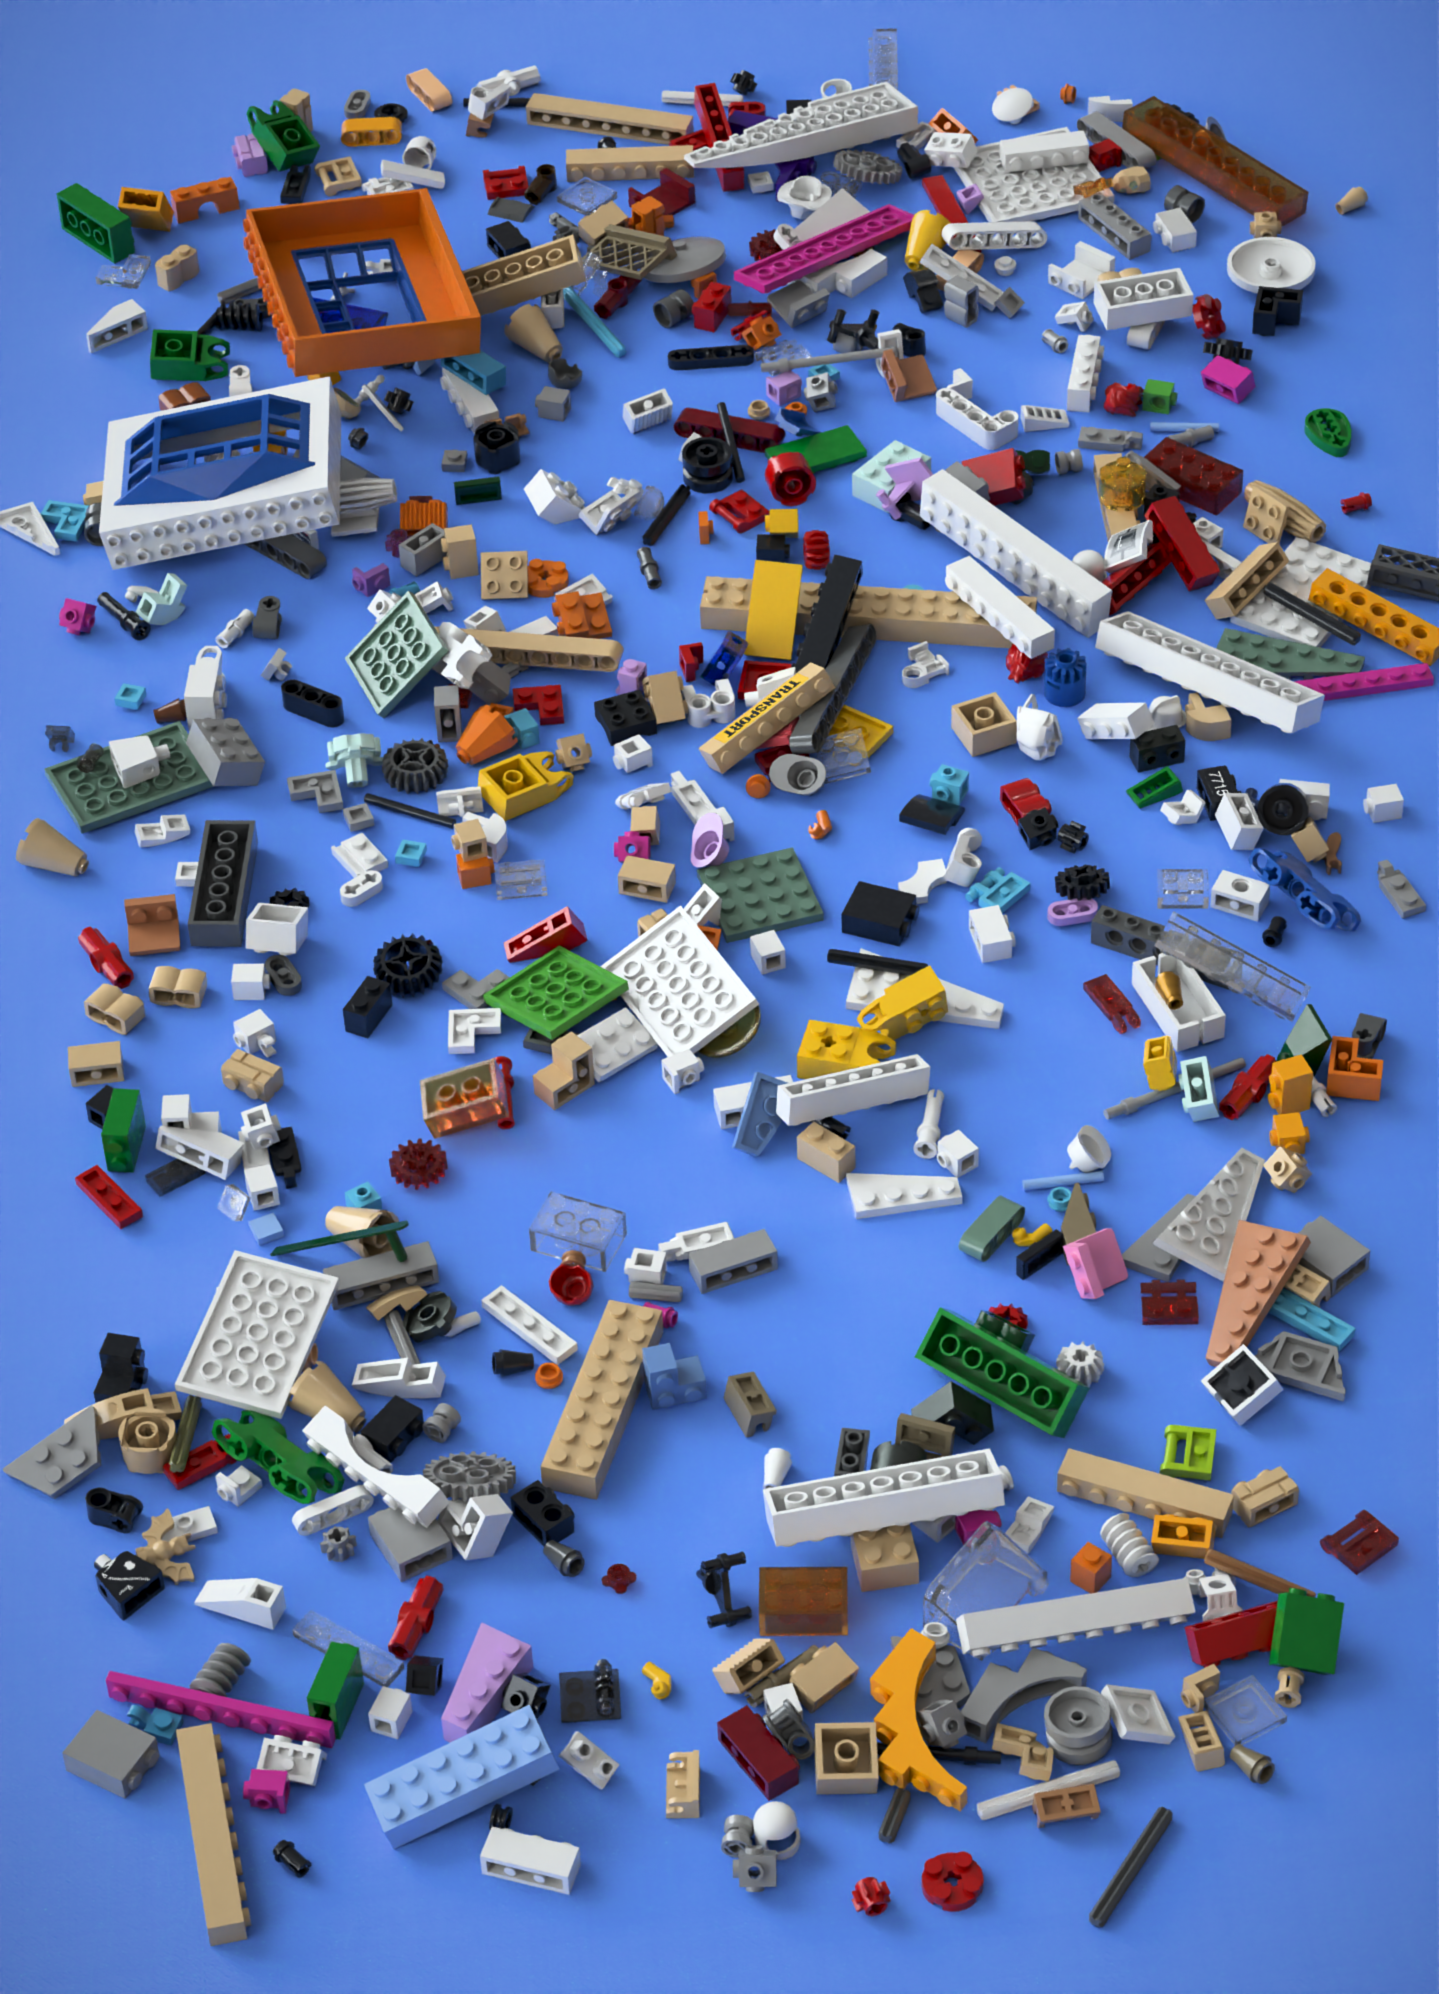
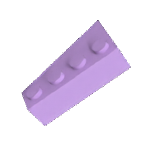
M481 1622L441 1717L444 1740L451 1743L490 1724L502 1709L501 1705L504 1700L502 1694L506 1685L511 1681L513 1674H529L533 1669L531 1645Z

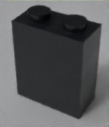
M859 881L841 914L842 933L900 946L903 938L909 936L912 921H916L919 915L920 908L916 906V895Z

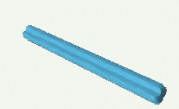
M571 287L564 288L563 296L566 302L618 358L625 355V346Z

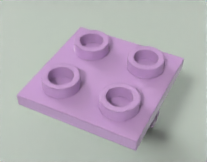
M922 458L899 462L885 467V470L896 483V486L890 496L887 495L884 489L879 490L876 496L882 502V508L888 511L894 520L902 515L896 507V503L903 495L908 492L911 495V501L921 500L923 481L934 475Z

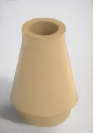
M1353 187L1335 204L1337 212L1343 215L1346 212L1363 207L1365 202L1368 201L1367 193L1362 187Z

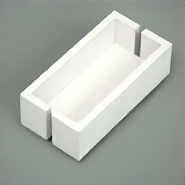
M1180 948L1161 953L1158 956V975L1171 971L1180 978L1183 1005L1176 1010H1171L1155 988L1157 978L1155 977L1156 958L1151 956L1133 962L1132 986L1164 1034L1171 1036L1176 1052L1198 1046L1199 1041L1205 1044L1224 1038L1226 1015Z

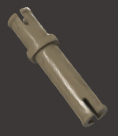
M815 1645L810 1646L809 1649L774 1673L765 1676L762 1681L749 1690H746L744 1696L748 1697L750 1695L746 1699L747 1702L756 1708L764 1701L765 1689L789 1684L791 1671L800 1663L806 1665L813 1659V1654L819 1648Z

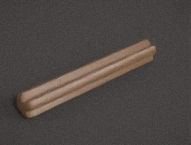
M1209 1549L1206 1553L1205 1564L1278 1595L1279 1593H1289V1588L1306 1590V1596L1316 1597V1593L1214 1549Z

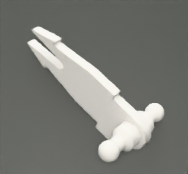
M378 375L374 381H370L367 385L364 384L362 386L359 396L354 400L361 405L364 400L370 398L387 419L401 432L404 429L375 394L378 386L385 381L383 375Z

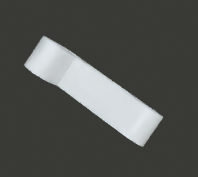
M942 388L937 391L936 414L987 450H995L1018 437L1019 416L1015 411L1005 410L990 416L951 388Z

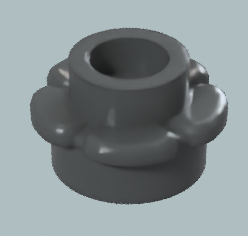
M364 428L353 429L348 437L350 446L361 449L366 444L369 434L365 432Z

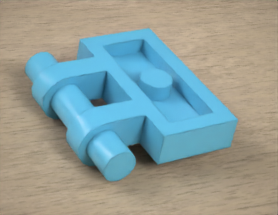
M998 867L996 870H991L984 875V879L980 883L976 882L969 889L970 891L965 894V898L968 902L979 899L978 906L982 908L999 905L1003 913L1030 891L1031 883L1013 872L1004 877V870Z

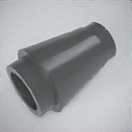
M554 1540L547 1542L544 1546V1555L547 1556L563 1576L575 1577L582 1571L585 1560L580 1551Z

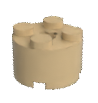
M154 1408L140 1409L134 1412L135 1416L128 1420L126 1417L119 1426L118 1435L123 1460L130 1472L163 1474V1466L170 1461L177 1437L175 1423L162 1410Z

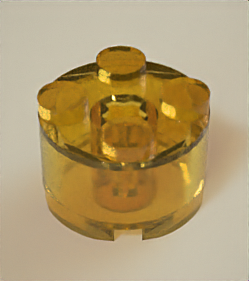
M1119 457L1116 461L1100 468L1099 500L1103 506L1117 511L1118 508L1132 511L1144 503L1146 470L1142 466L1131 462L1127 457Z

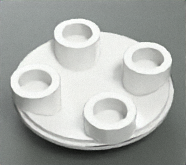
M1012 88L1002 92L995 99L992 111L997 119L1014 125L1018 124L1021 118L1034 106V101L1027 90Z

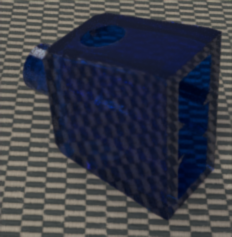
M728 631L700 677L714 686L716 680L729 678L741 660L748 642ZM718 662H722L725 665L724 670L717 668Z

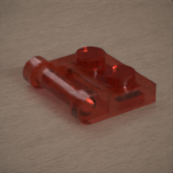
M1364 1509L1355 1515L1354 1520L1336 1533L1326 1535L1320 1540V1546L1327 1554H1333L1356 1575L1398 1546L1399 1543L1398 1536ZM1361 1528L1365 1529L1346 1544H1340Z

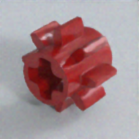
M874 1877L861 1879L855 1885V1890L851 1892L854 1897L852 1902L856 1911L864 1910L868 1916H877L883 1913L888 1907L887 1903L891 1901L889 1897L891 1892L886 1882L878 1883Z

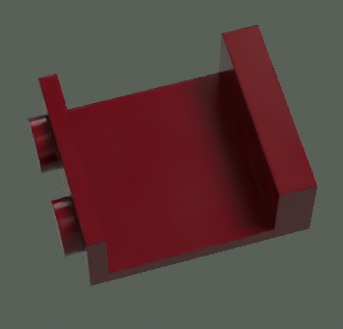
M665 168L660 171V186L644 195L632 187L628 189L629 207L638 201L641 202L642 199L648 196H652L663 204L665 208L663 215H675L695 203V185Z

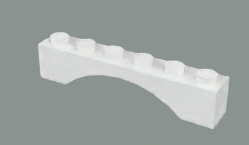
M326 1406L302 1430L308 1438L306 1444L315 1453L320 1454L323 1452L326 1454L325 1458L334 1467L338 1468L340 1465L344 1467V1472L355 1482L359 1479L363 1481V1486L374 1496H377L378 1493L382 1495L383 1501L393 1510L400 1508L403 1511V1516L412 1524L419 1522L427 1528L450 1503L442 1490L422 1475H393L379 1471L364 1462L358 1455L354 1433L342 1417Z

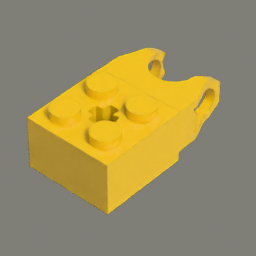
M535 752L524 756L517 754L479 770L478 787H481L483 799L504 821H507L555 801L573 785L574 775L566 771H548L554 765L553 758L555 755L552 752ZM548 758L547 762L542 765L543 760ZM565 778H567L566 782L563 785L558 786Z
M929 965L884 989L885 995L874 1000L861 1010L857 1021L863 1031L877 1032L880 1030L882 1035L893 1040L908 1033H915L923 1025L930 1021L940 1020L948 1012L945 988ZM867 1014H875V1017L866 1024L863 1022V1018Z
M809 1019L797 1054V1078L810 1079L880 1063L877 1059H885L896 1054V1041L878 1032L863 1031L860 1027ZM884 1043L887 1044L891 1049L884 1050L880 1047H877L876 1045Z

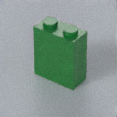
M113 1088L101 1133L107 1171L134 1173L146 1128L140 1090Z
M1289 1588V1593H1279L1269 1665L1284 1668L1291 1667L1323 1675L1335 1674L1344 1603L1335 1601L1334 1595L1318 1593L1317 1598L1306 1596V1590Z
M331 1641L307 1695L309 1716L333 1721L335 1736L339 1740L343 1735L364 1685L359 1647L348 1643L341 1644Z

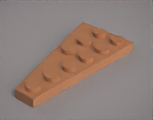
M1243 1220L1238 1221L1206 1354V1360L1209 1365L1217 1367L1243 1344L1246 1347L1248 1346L1311 1242L1307 1235Z

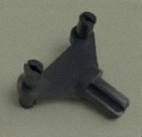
M837 309L836 316L829 325L828 342L836 343L840 332L854 337L856 342L863 347L867 346L871 350L879 349L878 338L875 336L879 311L871 309L868 320L864 321V324H842L846 311Z
M743 1551L727 1555V1553L718 1554L715 1559L702 1561L700 1570L696 1571L697 1577L702 1580L703 1588L708 1593L714 1595L721 1612L720 1614L707 1616V1624L710 1629L721 1625H726L727 1627L734 1626L737 1621L752 1618L749 1606L733 1610L731 1606L728 1571L732 1566L746 1564V1555Z

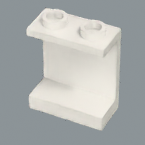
M1080 241L1075 245V259L1063 269L1052 263L1048 265V284L1084 299L1094 291L1095 282H1098L1100 274L1115 271V257Z

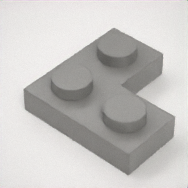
M336 770L287 778L291 801L316 797L319 813L344 809Z
M496 969L478 982L464 971L459 970L442 982V987L446 993L469 1009H487L490 1006L484 1001L483 995L510 977Z

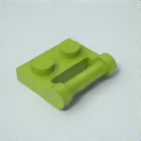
M1168 1425L1164 1433L1166 1439L1164 1463L1160 1465L1159 1474L1173 1478L1182 1477L1211 1481L1217 1429ZM1180 1439L1186 1440L1184 1463H1175L1178 1441Z

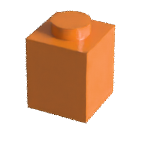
M456 854L457 873L462 889L492 884L491 874L495 873L492 858L483 857L464 862L461 854Z
M1087 1542L1071 1559L1070 1582L1089 1593L1098 1592L1111 1578L1112 1555Z

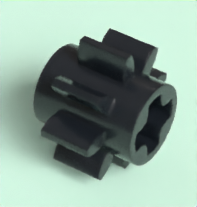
M741 70L740 74L734 73L730 80L734 84L732 89L744 96L748 92H754L757 83L754 82L755 76L745 70Z
M396 387L394 392L388 391L384 401L389 402L388 409L401 415L404 410L410 412L413 401L409 400L411 394Z
M1071 821L1070 825L1064 824L1057 836L1058 841L1062 842L1060 848L1075 853L1076 849L1083 850L1089 839V834L1084 832L1086 826Z

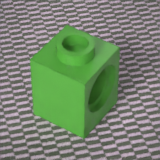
M1148 379L1143 391L1142 410L1169 414L1171 407L1176 406L1178 393L1174 392L1175 383Z

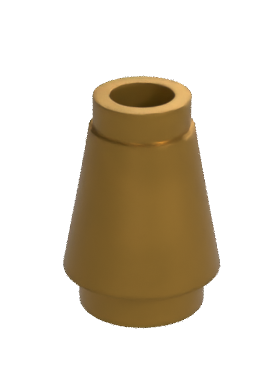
M1171 971L1158 975L1155 983L1158 993L1171 1010L1181 1008L1183 998L1179 976Z

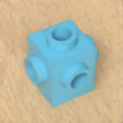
M941 764L938 771L933 773L930 778L929 786L932 787V798L960 806L969 791V772Z

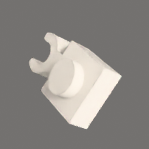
M611 477L606 484L614 488V493L624 494L625 496L638 488L641 491L637 498L640 502H644L648 496L642 489L643 485L635 479H630L629 481Z

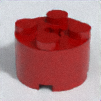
M786 452L773 456L768 460L765 480L775 500L785 506H797L804 503L810 493L813 494L816 488V479L808 461L801 453Z

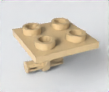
M528 551L481 552L482 600L528 598Z

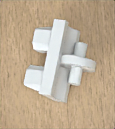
M480 786L436 792L438 813L446 817L459 815V817H463L467 812H483Z
M579 1731L574 1733L568 1745L559 1755L561 1759L598 1789L605 1787L619 1766L615 1760Z

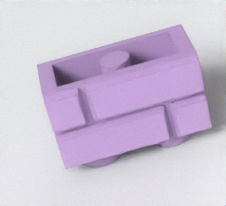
M254 135L235 136V145L231 147L237 170L241 169L244 177L254 176L255 174H267L266 155Z

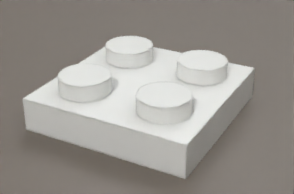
M1106 1684L1101 1691V1694L1108 1701L1112 1720L1121 1739L1169 1745L1175 1738L1154 1690Z

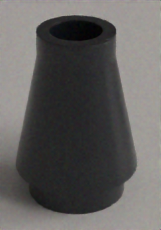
M503 1349L492 1353L494 1375L500 1374L503 1377L525 1370H533L534 1368L533 1353Z

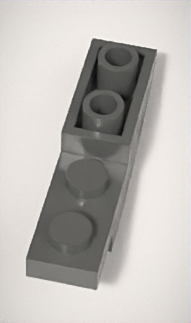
M841 1428L834 1476L866 1471L870 1430Z

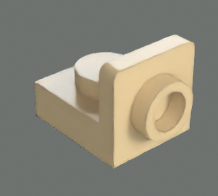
M1214 1664L1183 1678L1181 1698L1187 1708H1191L1194 1713L1202 1712L1204 1709V1698L1212 1696L1219 1690L1220 1671Z

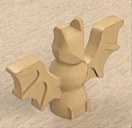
M167 1508L160 1516L151 1517V1527L146 1532H142V1537L148 1542V1545L136 1548V1556L161 1569L163 1577L170 1578L175 1585L183 1581L195 1582L189 1563L169 1561L172 1556L183 1555L185 1552L194 1550L196 1547L195 1545L188 1544L187 1540L191 1537V1533L174 1537L170 1541L162 1540L163 1536L175 1526L170 1510Z

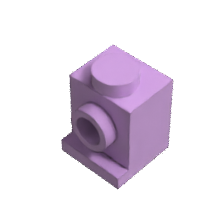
M789 370V372H784L773 378L770 376L766 377V396L779 406L801 397L802 380L800 376Z
M633 659L625 660L623 667H620L617 674L619 686L616 689V694L621 695L639 689L643 693L642 679L647 677V664Z

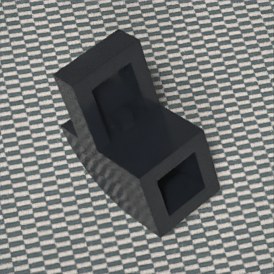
M923 268L905 274L903 280L909 298L916 297L921 313L943 307V302L937 288L939 281L933 271Z

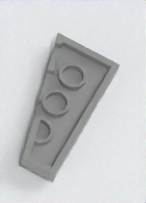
M1191 1194L1185 1195L1122 1254L1126 1268L1169 1283L1182 1260L1152 1243L1196 1196Z

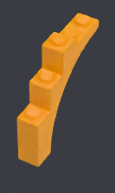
M910 1628L870 1677L871 1695L877 1702L884 1704L883 1708L874 1718V1722H876V1736L882 1743L889 1745L878 1758V1775L886 1784L895 1785L903 1790L912 1782L918 1790L922 1792L927 1791L937 1797L943 1805L947 1807L952 1806L961 1812L967 1804V1787L951 1776L933 1757L922 1738L916 1720L917 1695L926 1673L936 1659V1642Z

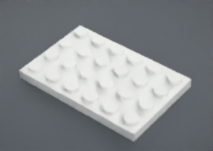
M1296 537L1284 551L1289 562L1269 581L1342 622L1344 619L1308 600L1312 583L1328 568L1368 590L1371 585L1367 584L1371 563ZM1263 588L1236 616L1230 617V623L1265 636L1320 648L1332 634L1265 596Z
M679 906L600 966L628 981L629 990L620 996L667 1057L690 1049L695 1054L759 1005L756 998L682 906Z
M234 1250L175 1382V1390L282 1419L288 1405V1400L292 1396L289 1392L301 1375L339 1286V1278Z

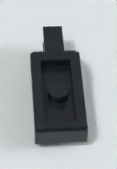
M291 1126L277 1131L280 1141L269 1146L275 1176H284L286 1189L297 1187L295 1173L302 1171Z

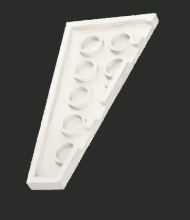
M1241 1148L1152 1244L1224 1282L1238 1221L1247 1220L1265 1160Z

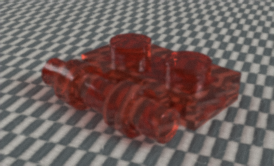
M1176 1279V1282L1151 1280L1150 1283H1140V1293L1152 1295V1297H1141L1142 1325L1198 1324L1197 1296H1186V1293H1196V1282H1185V1279ZM1161 1293H1176V1296H1161Z

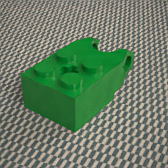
M274 100L270 107L271 115L255 106L248 108L246 115L251 132L278 171L291 169L292 165L299 167L313 163L320 145L299 115L295 116L291 109L278 100ZM253 112L255 113L256 121L253 118Z
M153 329L150 353L151 379L210 381L223 378L228 375V363L221 360V358L230 355V343L210 335H198V331ZM216 345H222L226 349L220 352L213 348ZM221 366L224 370L215 372L212 367Z

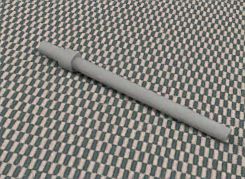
M895 347L794 360L783 358L778 359V362L762 363L761 372L779 371L781 373L789 372V369L881 358L884 350L892 349L895 355Z
M1241 1057L1212 1068L1213 1079L1246 1067L1245 1060ZM1178 1081L1168 1090L1159 1091L1157 1089L1136 1098L1129 1097L1121 1100L1120 1104L1105 1109L1103 1113L1107 1120L1122 1114L1129 1115L1137 1112L1138 1108L1184 1090H1181Z

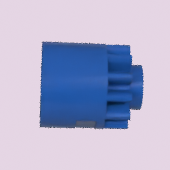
M1070 648L1065 650L1057 649L1056 654L1050 652L1049 658L1045 659L1044 696L1051 704L1059 707H1071L1084 700L1086 696L1087 663L1085 662V656H1079V651L1074 652Z

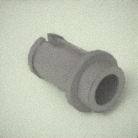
M1051 329L1043 332L1042 336L1044 337H1042V341L1050 345L1054 352L1063 353L1067 350L1068 342L1064 336L1057 335Z

